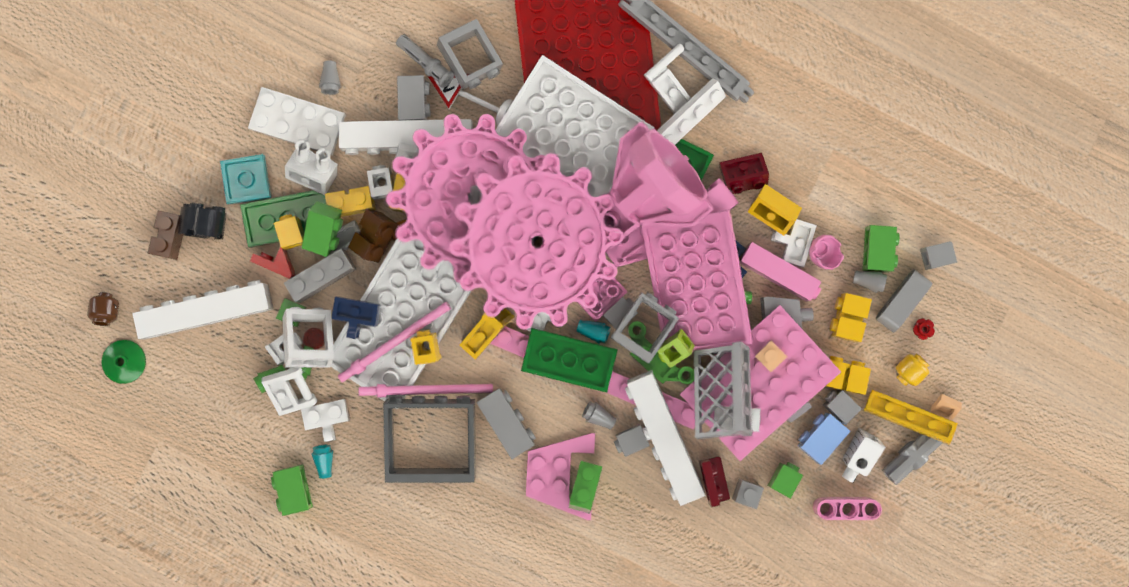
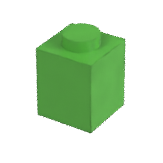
M787 462L786 465L779 463L767 486L791 499L803 475L798 473L800 468L790 462Z

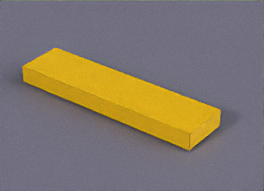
M871 390L863 410L950 445L958 425L954 421L875 390Z

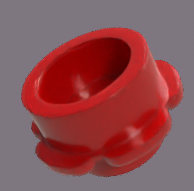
M918 319L913 326V332L919 339L927 340L928 337L931 338L935 333L934 323L929 319Z

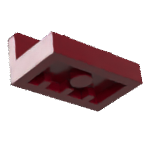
M762 153L719 162L724 183L732 194H740L743 191L752 189L758 190L763 188L765 184H769V171Z
M717 456L699 460L708 504L711 507L719 506L720 502L730 500L721 457Z

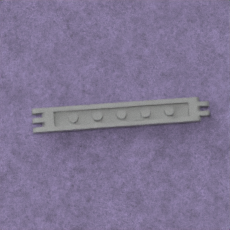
M621 0L618 3L624 11L671 49L677 44H682L684 51L679 56L707 79L711 80L713 78L717 80L724 93L733 100L737 101L740 99L742 102L747 103L749 98L745 94L750 97L754 94V91L748 87L750 85L748 80L652 1Z

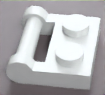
M290 367L288 370L262 377V384L279 416L311 407L317 403L316 396L310 392L302 376L303 371L301 367ZM289 380H295L303 396L302 399L297 398Z

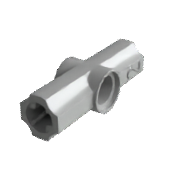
M921 434L915 441H910L904 445L898 452L899 455L882 471L891 482L897 485L911 471L922 467L928 461V456L943 442Z

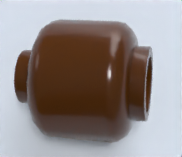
M100 292L98 296H93L89 300L87 316L92 320V324L110 326L111 323L117 320L119 302L112 297V294Z

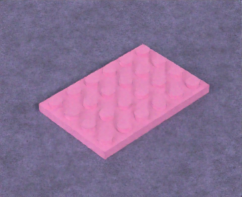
M730 210L709 213L692 227L642 225L654 296L658 299L657 303L662 307L668 305L677 312L675 316L679 318L666 339L682 328L695 345L693 351L730 346L733 342L740 341L745 345L752 344L753 340ZM657 312L660 331L662 332L669 320Z
M781 305L751 330L753 343L747 345L750 348L751 408L760 409L759 432L752 431V436L745 437L742 435L718 437L739 461L746 457L841 373ZM770 341L787 356L772 372L755 357ZM731 352L725 353L720 358V361L725 366L732 359ZM716 363L709 373L716 378L724 368L719 363ZM727 372L720 383L727 387L732 381V375ZM706 375L701 381V387L706 390L714 380ZM693 381L680 395L695 411V387ZM717 384L710 395L716 400L724 389ZM728 394L720 404L730 407L733 403L732 396ZM708 396L702 402V409L705 412L714 403ZM713 411V413L710 415V417L713 418V419H714V411ZM707 418L705 423L711 429L714 424Z

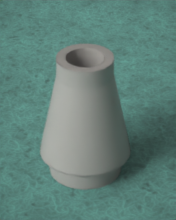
M335 61L323 62L319 88L321 93L326 95L338 94L341 88Z
M855 271L853 283L875 293L878 291L883 292L887 275L882 274V272Z
M589 402L582 414L586 422L608 428L609 430L613 428L616 422V418L597 402Z

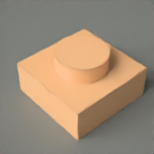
M772 341L767 343L755 355L770 372L787 358Z
M941 394L931 406L930 412L952 421L962 409V403Z

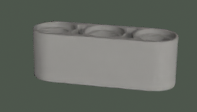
M915 269L912 270L875 319L891 332H896L928 292L932 282Z

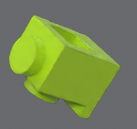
M681 328L677 333L666 339L657 352L660 360L671 368L690 356L695 345Z

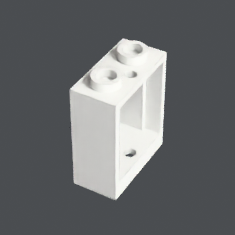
M300 307L286 309L282 318L285 367L330 368L334 360L331 310H324L319 307L313 309H302ZM292 322H323L325 350H294Z

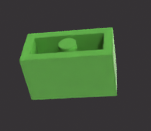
M317 201L308 211L302 249L325 257L332 250L335 251L339 243L337 233L343 224V219H341L342 210Z
M879 225L865 227L863 271H894V268L898 265V255L895 254L900 239L897 227Z
M584 461L580 462L569 508L590 514L602 466Z
M303 464L272 472L271 484L273 489L277 490L278 498L276 499L278 511L282 512V516L313 508Z

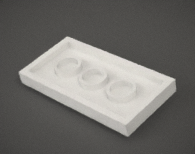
M261 87L248 129L294 144L297 141L305 140L304 146L308 142L310 149L316 151L325 149V154L326 151H329L330 155L333 156L339 137V122H344L346 114Z

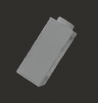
M477 19L438 38L437 47L451 71L455 73L454 76L462 90L468 87L473 89L481 84V80L487 77L488 79H493L500 74L499 71L503 63ZM476 35L492 63L467 76L451 47Z
M649 292L646 295L641 293L610 337L646 363H650L679 320L675 316L677 312L668 305H665V307L657 303L658 299ZM642 302L669 320L649 351L621 333Z

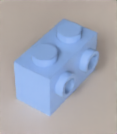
M830 413L818 415L813 421V428L810 431L806 430L798 439L800 443L797 446L820 465L826 461L850 433V430Z

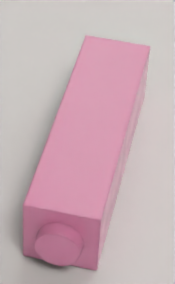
M753 242L748 244L739 260V264L806 302L812 299L815 300L821 291L819 287L821 284L820 280Z

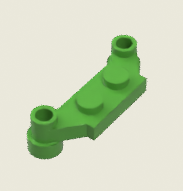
M639 321L631 323L628 327V334L631 340L649 351L652 344L644 336L646 334L645 325ZM635 326L640 328V333L638 335L633 333V328ZM632 352L630 353L647 371L652 370L655 378L662 384L665 381H680L683 384H690L694 381L693 368L688 366L677 368L675 365L670 368L660 360L658 352H656L650 363H646ZM684 371H687L689 373V377L687 379H683L682 373Z

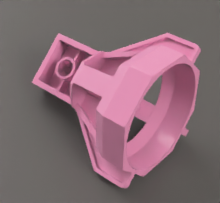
M639 122L620 138L613 184L610 192L607 193L613 197L614 206L604 215V223L609 228L620 229L623 233V239L642 225L692 227L713 210L712 205L706 199L708 194L698 173L687 161L689 158L686 155L683 156L672 142L655 129L649 130L644 122ZM608 216L614 218V223H607ZM612 245V246L608 247V248L606 249V252H608V251H609L611 248H613L615 245Z

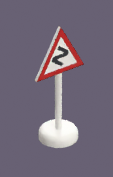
M427 76L448 109H450L457 96L460 95L496 112L497 126L514 101L507 99L499 108L462 91L455 76L445 88H441L439 82L432 76Z

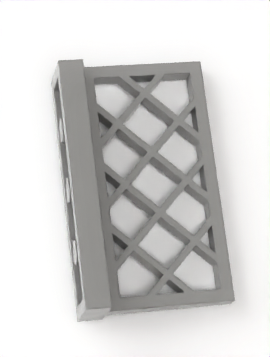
M740 341L733 342L730 346L694 351L695 438L706 439L742 435L743 437L752 436L750 348ZM731 352L732 359L725 366L720 361V358L725 353ZM710 355L713 360L706 368L702 367L701 356ZM716 363H719L724 369L715 378L709 372ZM729 372L732 375V381L725 387L720 381ZM708 375L714 381L704 390L701 387V381ZM718 384L724 391L715 400L710 393ZM729 394L733 398V403L726 410L720 403ZM708 396L714 403L705 412L702 409V402ZM719 406L725 413L716 422L710 415ZM728 416L733 419L732 430H724L721 427V424ZM708 418L714 426L709 432L702 433V424Z

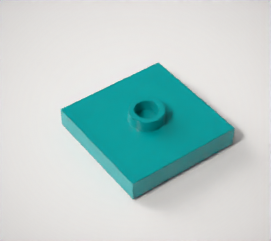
M264 154L220 161L226 204L230 205L271 198Z

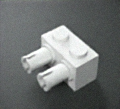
M305 140L297 141L295 151L285 165V178L325 195L337 177L338 164L330 159L329 151H326L325 155V149H320L314 154L309 150L310 144L308 142L304 146Z

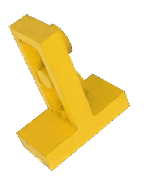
M506 308L502 309L494 317L487 316L484 313L482 319L459 346L476 360L515 316Z

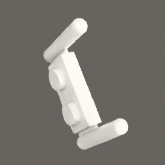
M677 44L644 74L645 78L673 114L691 99L672 72L666 67L684 51L682 44Z

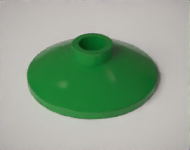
M118 340L105 349L101 361L102 369L105 375L113 382L120 384L131 383L143 374L146 367V356L143 349L137 343L130 340ZM119 358H123L124 364L122 366L118 364Z

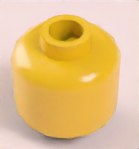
M917 353L915 355L908 354L896 366V371L899 374L896 378L905 386L908 384L918 386L928 376L929 364Z

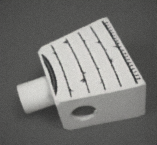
M858 428L843 457V461L847 466L842 475L843 478L854 483L859 473L868 476L885 449V446L878 437Z

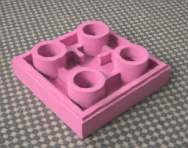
M597 278L592 284V290L598 300L595 307L588 309L579 302L577 303L596 322L627 291L615 278L610 280Z

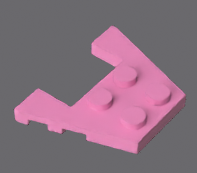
M608 216L607 223H614V218ZM640 226L627 235L620 244L615 245L606 252L616 268L648 259L643 231Z
M595 433L529 450L526 496L586 520H591V512L589 514L569 508L571 499L569 498L571 453H594Z

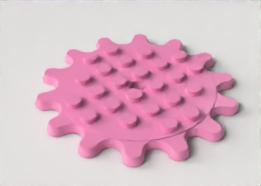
M449 114L444 119L445 132L440 137H433L426 130L418 129L413 134V141L419 149L418 156L413 159L400 156L395 158L392 163L394 171L401 174L405 179V186L401 190L391 191L386 197V202L390 207L403 209L407 214L406 223L396 231L397 238L401 242H409L416 239L424 244L425 250L420 258V263L425 269H433L441 261L450 262L453 265V277L457 283H460L461 276L470 270L471 263L467 257L455 256L450 252V243L454 239L465 237L469 231L467 223L456 216L455 210L460 203L471 204L468 200V195L471 193L470 187L477 185L476 179L478 175L488 173L494 179L501 181L508 176L507 162L510 157L514 155L521 156L526 167L532 171L538 170L541 167L545 157L544 155L530 158L524 154L523 145L527 140V135L521 129L513 130L507 137L499 136L495 131V120L489 114L482 115L479 118L477 127L474 129H466L461 124L457 115Z
M547 154L543 158L541 167L538 170L532 171L526 167L521 156L514 155L507 162L509 171L508 176L504 180H496L488 173L478 175L476 184L482 192V199L478 204L460 203L456 207V216L467 223L469 231L465 237L454 239L450 243V252L455 256H465L469 259L471 267L467 273L461 276L460 286L467 291L477 287H482L487 291L488 298L483 308L487 316H497L502 309L511 307L516 312V324L521 329L530 328L535 315L540 312L547 313L555 326H563L568 319L566 310L570 303L579 302L588 309L595 307L598 300L592 290L593 282L597 278L610 280L617 275L616 266L606 259L605 252L608 247L622 242L623 233L618 228L607 227L603 219L606 212L613 208L614 200L609 194H603L599 197L589 195L587 187L592 174L587 168L581 167L572 176L566 177L560 172L559 157L555 154ZM536 235L541 236L543 240L539 248H534L531 243V239Z

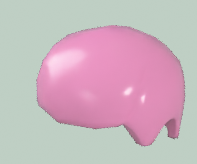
M821 235L815 238L809 249L811 261L820 268L833 270L844 259V255L840 251L842 244L832 235Z

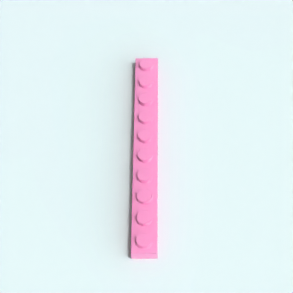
M505 326L490 344L524 358L529 336ZM612 371L607 393L636 405L634 399L630 400L625 390V387H628L627 380L630 378ZM662 392L674 421L694 430L695 411L688 403Z

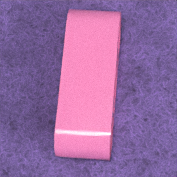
M820 497L813 503L814 513L825 520H874L882 513L880 503L868 497ZM828 503L829 511L821 514V505ZM850 503L851 511L844 514L842 511L844 504ZM868 503H872L874 507L870 514L865 513V506Z

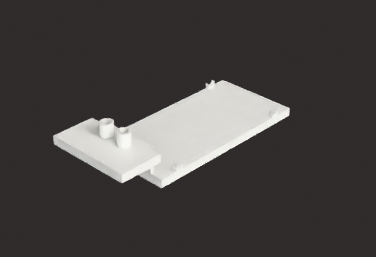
M471 193L468 195L469 202H471ZM397 238L361 298V301L381 304L377 326L360 324L359 338L351 339L346 338L349 324L347 322L333 344L334 360L330 367L342 373L351 367L352 362L357 359L361 360L443 303L448 302L451 309L421 329H429L430 333H436L439 344L472 290H464L460 283L454 280V268L448 261L439 262L433 269L423 268L420 258L424 253L425 247L420 240L415 239L409 242H401ZM415 333L366 366V370L359 375L355 374L349 379L361 387L377 386V384H386V386H414L426 365H415L410 338L417 336V334ZM425 341L424 347L430 349L429 342ZM386 395V397L380 399L385 401L390 396H403V399H405L407 395Z

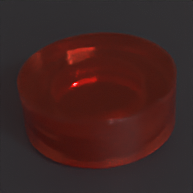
M319 328L308 329L303 335L304 344L315 350L322 348L325 345L324 331Z

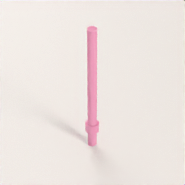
M448 302L443 303L361 360L357 359L352 362L351 367L338 375L339 380L344 382L355 374L359 375L366 370V366L449 311L451 307Z
M377 384V386L359 387V396L377 395V398H383L386 395L493 393V384L386 386V384Z

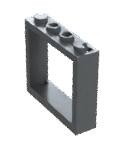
M418 395L412 396V399H403V396H390L389 399L385 400L383 403L385 483L475 482V399H470V396H457L456 399H448L447 396L442 395L435 396L434 399H425V396ZM393 408H468V468H394Z

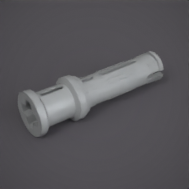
M403 34L397 39L396 45L425 69L424 71L427 76H432L438 81L441 88H445L453 80L455 75L453 71H448L442 66L439 59L430 57L407 35Z

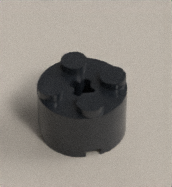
M183 204L180 211L178 234L204 239L214 237V240L224 239L226 208L212 206V208L205 207L203 209V204Z

